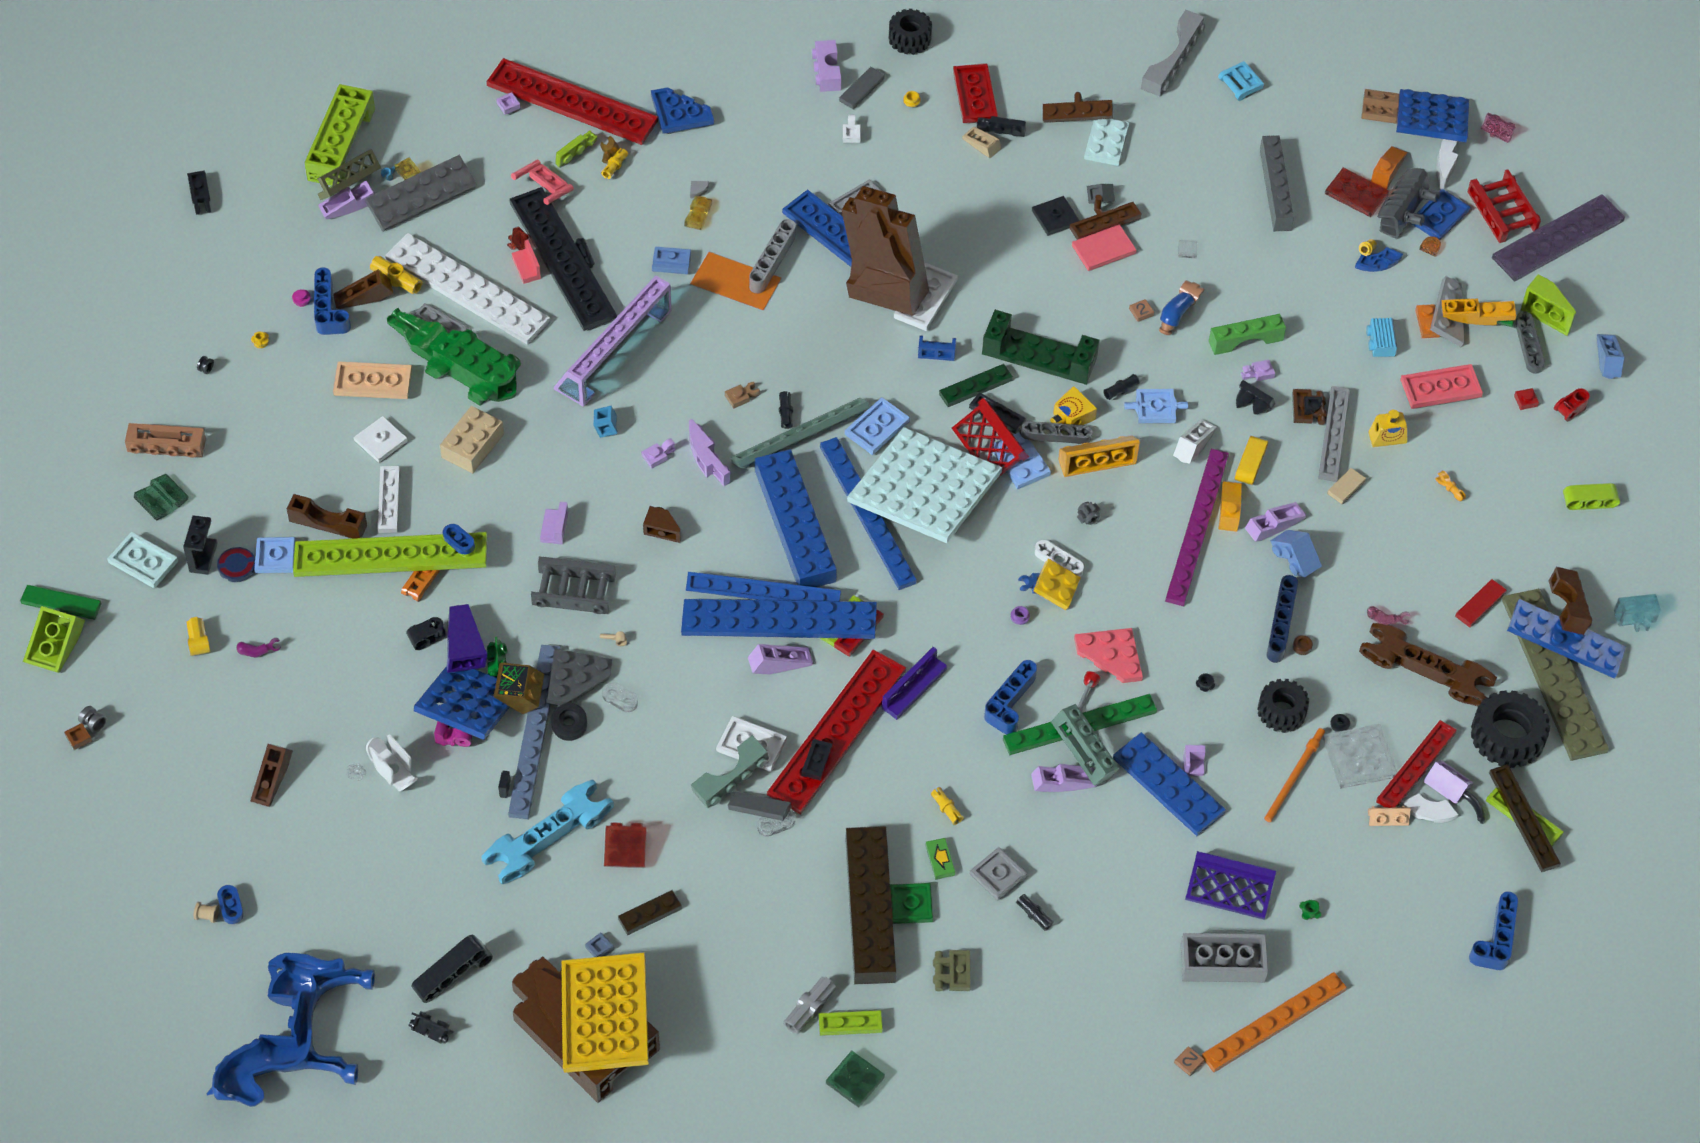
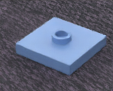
M296 537L257 538L255 573H293Z

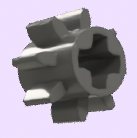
M1084 502L1078 507L1077 513L1079 515L1077 518L1081 523L1085 522V524L1092 525L1099 520V511L1101 509L1096 503Z

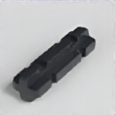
M577 238L576 246L589 268H593L595 262L585 239Z

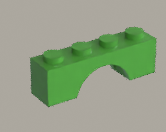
M1280 313L1217 326L1210 330L1209 344L1214 355L1232 352L1238 344L1249 339H1261L1266 344L1280 342L1284 340L1286 326Z

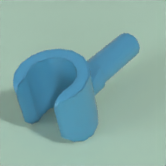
M397 162L390 169L383 168L381 170L382 177L387 175V180L391 181L393 179L392 174L401 166V163Z

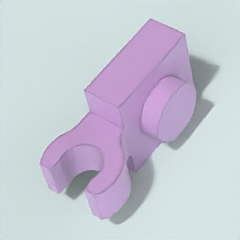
M1270 360L1253 362L1251 366L1246 365L1242 367L1244 371L1241 372L1243 380L1255 377L1257 381L1275 377Z
M671 438L667 439L662 446L656 443L642 451V457L651 468H654L668 460L667 454L676 450L674 447L675 443Z

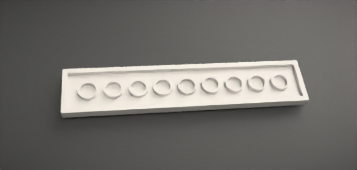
M409 233L385 255L386 260L391 263L401 264L405 271L421 279L426 285L526 345L550 322L549 316Z

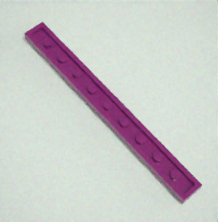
M1212 448L1210 450L1165 602L1184 607L1229 453Z

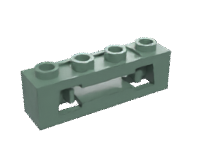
M1074 704L1064 708L1054 717L1051 723L1093 785L1096 786L1109 780L1119 767L1078 706ZM1066 724L1068 726L1066 732L1069 733L1070 731H1072L1073 735L1067 736L1066 732L1062 728V725ZM1091 761L1089 763L1090 767L1095 766L1096 769L1094 772H1092L1091 769L1088 767V765L1086 764L1087 762Z

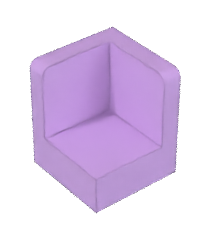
M1185 745L1183 754L1184 772L1189 776L1204 775L1205 745Z

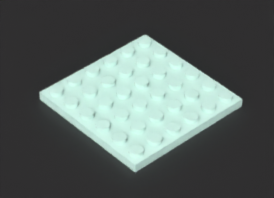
M903 427L847 496V502L948 543L1002 473V467Z

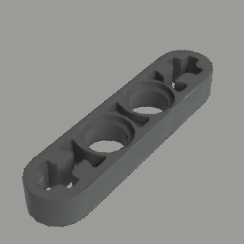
M1520 312L1516 317L1515 325L1526 368L1529 372L1537 374L1543 369L1544 358L1536 327L1530 313ZM1530 333L1533 337L1527 338L1523 334ZM1533 347L1536 349V352H1529L1527 348Z
M1034 421L1024 422L1020 429V435L1027 440L1075 444L1089 443L1093 433L1089 427L1084 425ZM1043 430H1049L1052 434H1046ZM1061 431H1066L1070 435L1065 436L1061 433Z

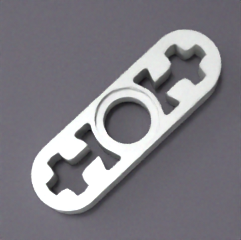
M1040 540L1036 543L1035 555L1037 558L1044 562L1048 558L1056 562L1054 558L1061 556L1064 558V561L1056 562L1057 564L1079 577L1082 576L1084 565L1080 560L1047 540Z

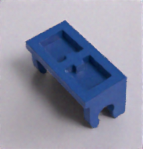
M920 335L918 358L954 361L956 338H952V343L923 341V335Z

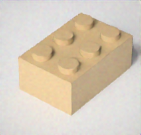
M471 406L440 444L441 458L473 474L504 435L503 421Z

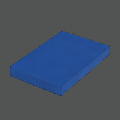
M1441 189L1440 198L1437 199V202L1429 201L1417 212V214L1425 215V221L1422 223V226L1412 225L1435 240L1440 241L1470 211L1471 207L1449 192Z

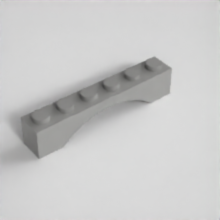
M1185 9L1178 20L1177 35L1179 44L1176 50L1165 60L1149 66L1142 77V90L1159 97L1163 91L1167 90L1170 79H1174L1177 68H1181L1184 57L1189 55L1191 46L1196 44L1198 35L1203 33L1205 24H1203L1204 16Z

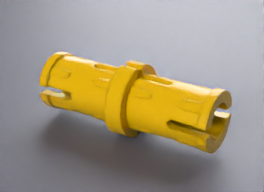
M619 148L616 154L608 160L607 166L601 171L604 178L610 179L615 171L621 168L622 162L628 156V152L624 148Z
M941 787L937 788L938 792L934 789L931 792V796L940 806L941 812L948 816L953 825L958 824L957 820L960 823L964 817L954 806V801L947 797Z

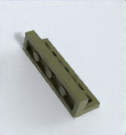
M370 149L317 178L323 188V191L318 193L320 200L331 197L381 169L373 150ZM365 156H369L372 162L371 165L364 164ZM353 163L359 165L357 172L351 171ZM340 170L346 172L345 179L338 178ZM327 177L333 179V185L328 187L325 181Z

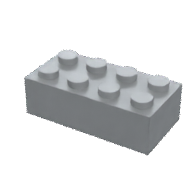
M1183 933L1181 940L1182 981L1265 983L1268 973L1265 934Z

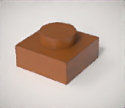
M83 723L64 732L74 750L92 742L91 736Z

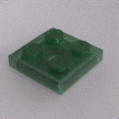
M851 1050L826 1079V1084L859 1108L885 1078V1074Z

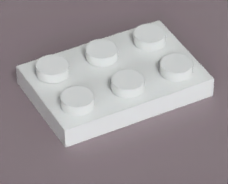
M732 716L716 747V751L739 760L737 747L753 735L768 752V762L762 769L771 772L785 745L787 736Z

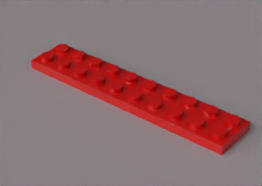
M505 58L500 61L486 81L488 87L506 94L512 92L519 99L643 145L658 122V116Z
M872 650L769 788L767 796L775 800L790 802L791 809L801 815L882 705L883 696L904 675L906 667ZM813 739L832 744V750L821 781L802 776V769Z

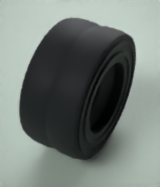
M565 703L558 706L551 716L552 730L562 740L572 741L580 738L587 729V716L584 709L574 703ZM571 718L575 722L572 725H566L564 721Z

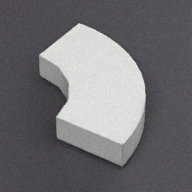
M1420 794L1405 800L1401 805L1405 806V808H1411L1410 814L1420 820L1434 821V823L1448 822L1458 817L1457 812L1447 800L1432 802L1424 799Z

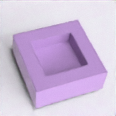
M512 92L496 99L497 105L504 115L520 109V103Z

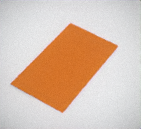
M708 252L690 284L764 310L781 277L773 275L762 293H753L749 288V275L753 267Z

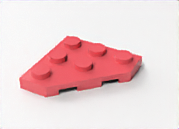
M1132 628L1075 634L1074 640L1079 656L1091 660L1095 666L1106 673L1110 672L1122 683L1142 681L1143 676Z

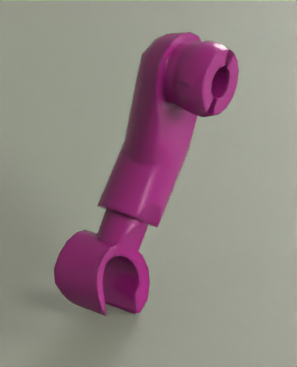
M273 638L270 643L266 645L264 643L259 646L239 642L236 648L237 652L241 655L257 658L268 653L271 649L279 651L281 646L274 647L273 643L280 640L279 638Z

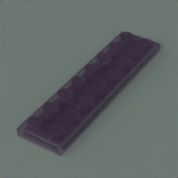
M1601 194L1493 253L1492 259L1515 282L1624 222L1625 216Z

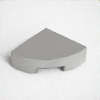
M691 181L690 198H697L706 192L709 187V181Z

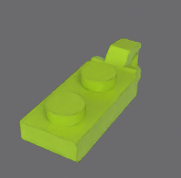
M590 130L584 135L580 134L556 152L555 164L559 168L564 164H568L574 156L580 155L585 148L592 146L597 141V136Z

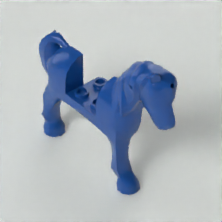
M300 953L277 955L268 962V971L271 975L268 998L277 1004L292 1007L294 1010L293 1016H289L288 1028L291 1029V1036L260 1034L259 1039L256 1038L251 1043L244 1044L229 1055H226L215 1067L212 1087L206 1093L207 1096L214 1094L217 1100L237 1101L249 1107H255L264 1100V1092L255 1082L254 1077L273 1071L285 1073L303 1069L324 1070L339 1074L345 1083L353 1085L357 1083L359 1070L357 1064H347L342 1056H322L314 1050L312 1038L313 1012L319 998L325 992L335 987L359 984L366 990H373L375 970H359L356 968L345 970L342 958L326 961Z

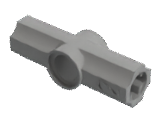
M821 977L809 992L802 994L794 1010L784 1020V1025L789 1031L798 1034L811 1018L814 1019L818 1016L826 1000L836 990L833 982L827 977Z

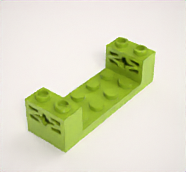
M342 84L338 85L304 162L307 181L319 183L317 178L345 163L362 121L370 122L374 114L373 91ZM340 170L338 178L345 179L346 172ZM327 177L325 179L327 185L332 186L333 179Z

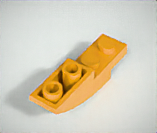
M1478 298L1441 300L1443 317L1453 321L1474 325H1497V321L1516 320L1514 301L1479 303Z

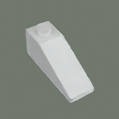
M1200 419L1180 437L1173 456L1177 457L1181 462L1190 464L1197 458L1217 427Z

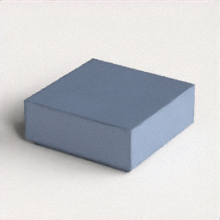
M601 932L585 944V948L594 957L606 956L614 950L612 943Z

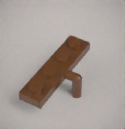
M1080 92L1074 94V102L1043 104V123L1113 119L1112 100L1083 101Z
M1096 195L1094 211L1097 215L1070 224V230L1078 240L1120 224L1122 226L1141 219V212L1134 202L1103 212L1101 209L1102 196Z

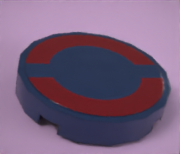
M233 547L227 549L217 560L218 572L222 578L228 579L230 582L247 580L251 577L253 571L255 572V557L246 548Z

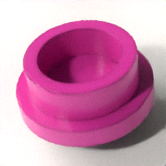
M304 289L297 290L292 295L293 302L299 307L308 305L311 299L310 293Z

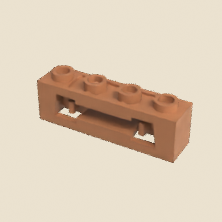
M129 423L125 437L127 452L134 454L187 456L190 458L202 457L206 442L204 428ZM138 430H150V433H141ZM181 433H191L192 436H182Z

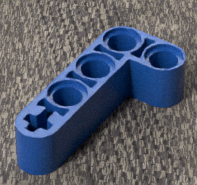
M319 268L314 274V320L316 331L321 335L345 334L351 329L349 313L345 310H333L331 272L328 268Z
M1024 660L985 705V721L1004 734L1016 732L1018 729L1019 716L1011 708L1036 679L1037 665L1034 661Z
M1506 891L1501 894L1496 906L1492 942L1477 941L1473 944L1469 955V960L1473 965L1494 970H1503L1507 967L1512 954L1518 898L1514 893Z

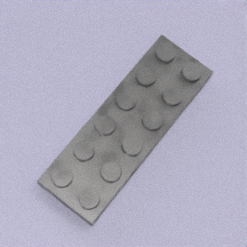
M459 154L366 198L365 202L381 230L384 231L475 188L477 184Z

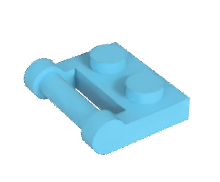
M1245 61L1222 71L1218 75V78L1225 82L1234 92L1238 101L1263 89L1264 83ZM1230 76H1233L1243 89L1240 90L1231 80Z

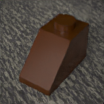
M649 506L643 523L644 535L680 543L681 529L670 512L662 507Z

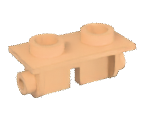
M1372 806L1368 808V816H1370L1369 826H1409L1411 808H1405V806L1397 808Z

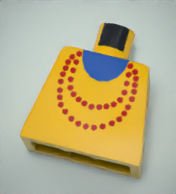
M1073 386L1054 404V416L1050 421L1051 423L1085 425L1096 419L1097 408Z
M1392 409L1386 414L1376 416L1368 431L1372 447L1407 443V424L1402 412Z

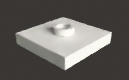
M383 416L354 437V441L378 463L408 442L407 437Z

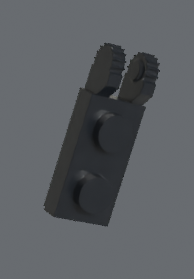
M205 170L187 173L191 199L196 215L200 214L198 203L205 202L207 213H211Z

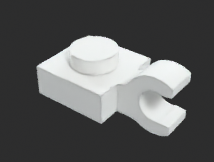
M848 114V124H843V143H860V125H855V115Z

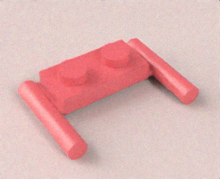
M538 159L511 174V178L516 180L529 172L530 178L552 193L544 198L546 205L574 190L573 185L568 184L541 164Z

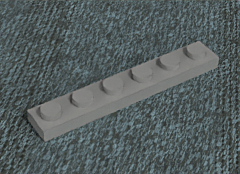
M1331 386L1318 479L1337 482L1350 391L1348 388Z

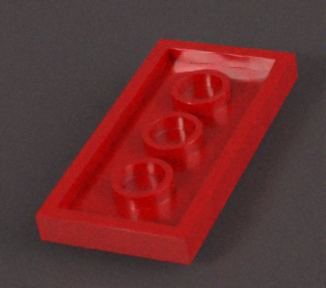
M988 64L953 66L963 123L977 122L978 117L991 119V116L998 117Z

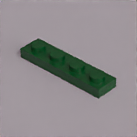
M1001 364L939 390V395L946 406L951 407L977 396L979 392L985 393L1013 380V376L1005 364Z

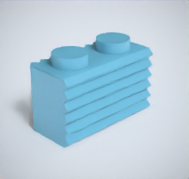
M1372 318L1370 325L1366 327V334L1370 336L1368 343L1369 351H1372L1373 357H1394L1397 343L1393 318Z

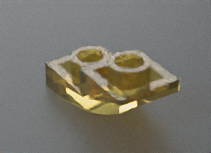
M410 157L394 165L395 170L404 180L421 173Z
M695 196L690 205V212L685 219L684 226L702 230L712 205V199Z

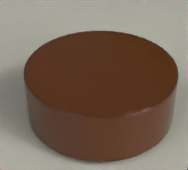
M1300 635L1294 639L1293 650L1297 654L1307 655L1312 650L1313 642L1309 637Z

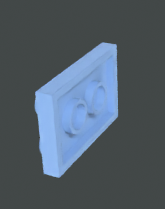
M881 397L845 430V435L871 455H874L910 422V417Z
M1020 432L1014 434V437L1029 455V458L1025 461L1021 459L1006 471L1016 488L1020 489L1050 476L1051 471L1031 441L1024 439ZM1003 441L995 442L994 449H1002ZM993 452L999 461L1001 453ZM1005 453L1003 462L1011 461L1014 455L1012 453Z

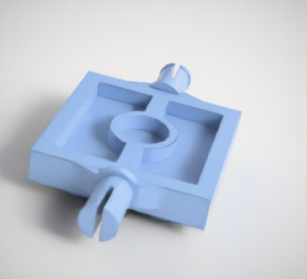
M1136 389V401L1124 402V410L1135 409L1138 414V423H1176V410L1188 409V402H1177L1173 389Z

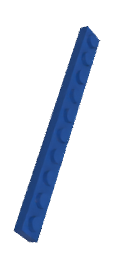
M835 437L821 442L820 449L846 496H848L861 479L840 441ZM851 503L898 590L915 585L916 578L882 517Z

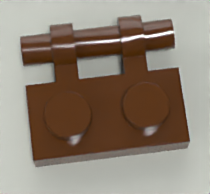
M1293 389V422L1312 424L1313 418H1316L1319 425H1324L1327 412L1324 410L1326 398L1323 391L1316 392L1315 396L1312 395L1311 389ZM1304 396L1323 397L1320 409L1311 415H1304Z

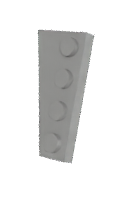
M1445 276L1441 282L1430 330L1461 347L1464 344L1463 323L1443 317L1441 300L1462 299L1461 284Z

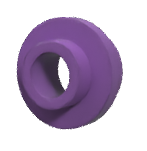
M1017 606L1011 611L1010 617L1015 624L1023 625L1029 621L1030 613L1027 608Z

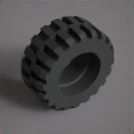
M1507 690L1500 691L1499 694L1495 692L1490 694L1489 698H1484L1481 705L1478 706L1471 725V738L1474 739L1473 744L1475 748H1479V753L1483 757H1488L1487 760L1491 763L1494 761L1498 763V766L1508 764L1510 768H1515L1516 765H1519V767L1526 766L1527 762L1532 763L1535 761L1536 757L1541 755L1550 732L1549 716L1544 714L1546 711L1542 705L1539 706L1536 699L1529 698L1528 694H1519L1518 691L1513 690L1511 692H1507ZM1499 720L1514 721L1524 728L1527 736L1522 738L1507 737L1495 728L1494 722Z

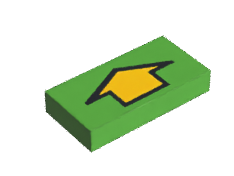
M946 839L926 841L925 846L935 880L955 876Z

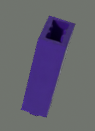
M469 604L450 606L447 633V673L485 668L487 652Z

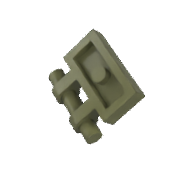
M949 950V957H943L942 951H936L935 958L933 959L935 991H943V984L949 983V991H970V950ZM943 967H949V974H943Z

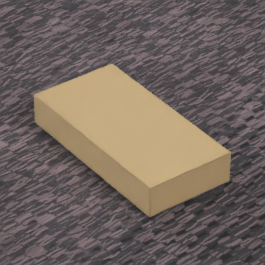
M1350 468L1328 490L1327 494L1343 504L1365 482L1366 478Z

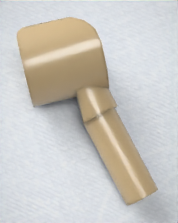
M622 631L617 632L616 635L600 633V638L616 640L617 646H625L627 644V638Z

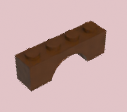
M293 494L286 508L289 522L352 539L362 538L367 528L364 512L349 508L341 513L330 512L319 507L311 498Z
M1556 566L1549 579L1552 593L1567 603L1559 617L1562 630L1584 635L1586 630L1592 625V617L1578 572Z

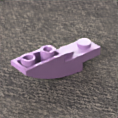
M693 419L689 420L690 446L697 465L706 477L713 474L723 486H726L730 483V469L727 465H723L720 462L718 455L714 452L715 443L713 439L704 433L700 424H696Z

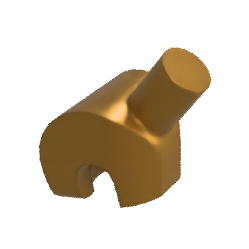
M612 136L607 138L609 141L607 144L603 142L600 144L604 152L602 162L606 164L610 157H613L619 149Z

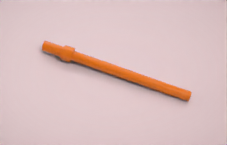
M1318 728L1314 737L1309 739L1306 744V750L1264 817L1267 822L1273 820L1311 755L1319 748V742L1325 734L1324 729Z

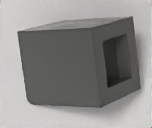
M1113 184L1087 186L1089 204H1094L1096 195L1102 196V202L1115 201Z

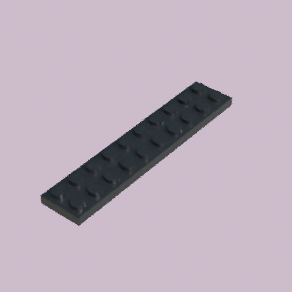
M540 187L510 198V205L583 331L616 319L617 314L554 206L552 203L548 205L544 203V198L548 197L544 189Z

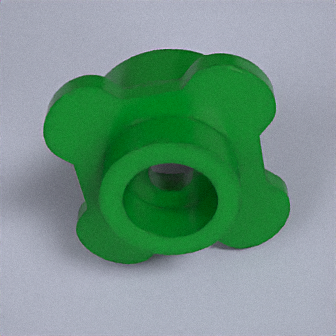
M1316 900L1303 901L1299 905L1300 909H1302V918L1304 920L1309 918L1319 919L1322 915L1319 911V902Z

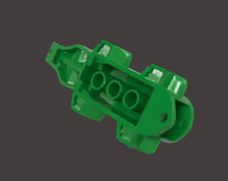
M396 308L387 317V324L405 338L411 351L428 361L425 370L426 374L435 379L447 374L469 388L468 399L479 406L488 399L500 402L516 396V371L521 366V361L515 355H504L479 340L472 330H452L448 333L439 322L424 321L412 314L401 312L399 308Z

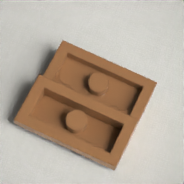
M1365 89L1361 119L1396 124L1399 93Z

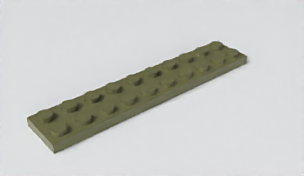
M1539 588L1505 595L1502 598L1510 620L1519 599L1549 612ZM1517 636L1570 761L1608 753V745L1571 660Z

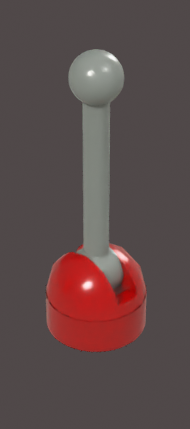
M1087 671L1084 676L1083 682L1086 688L1078 705L1081 712L1089 689L1096 687L1100 681V676L1092 671Z

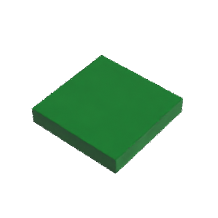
M931 883L890 884L893 924L933 922Z

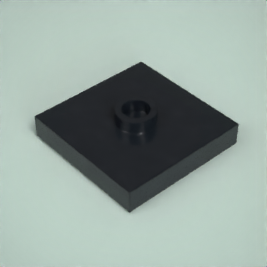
M1064 196L1032 207L1033 214L1047 236L1069 229L1070 224L1080 221Z

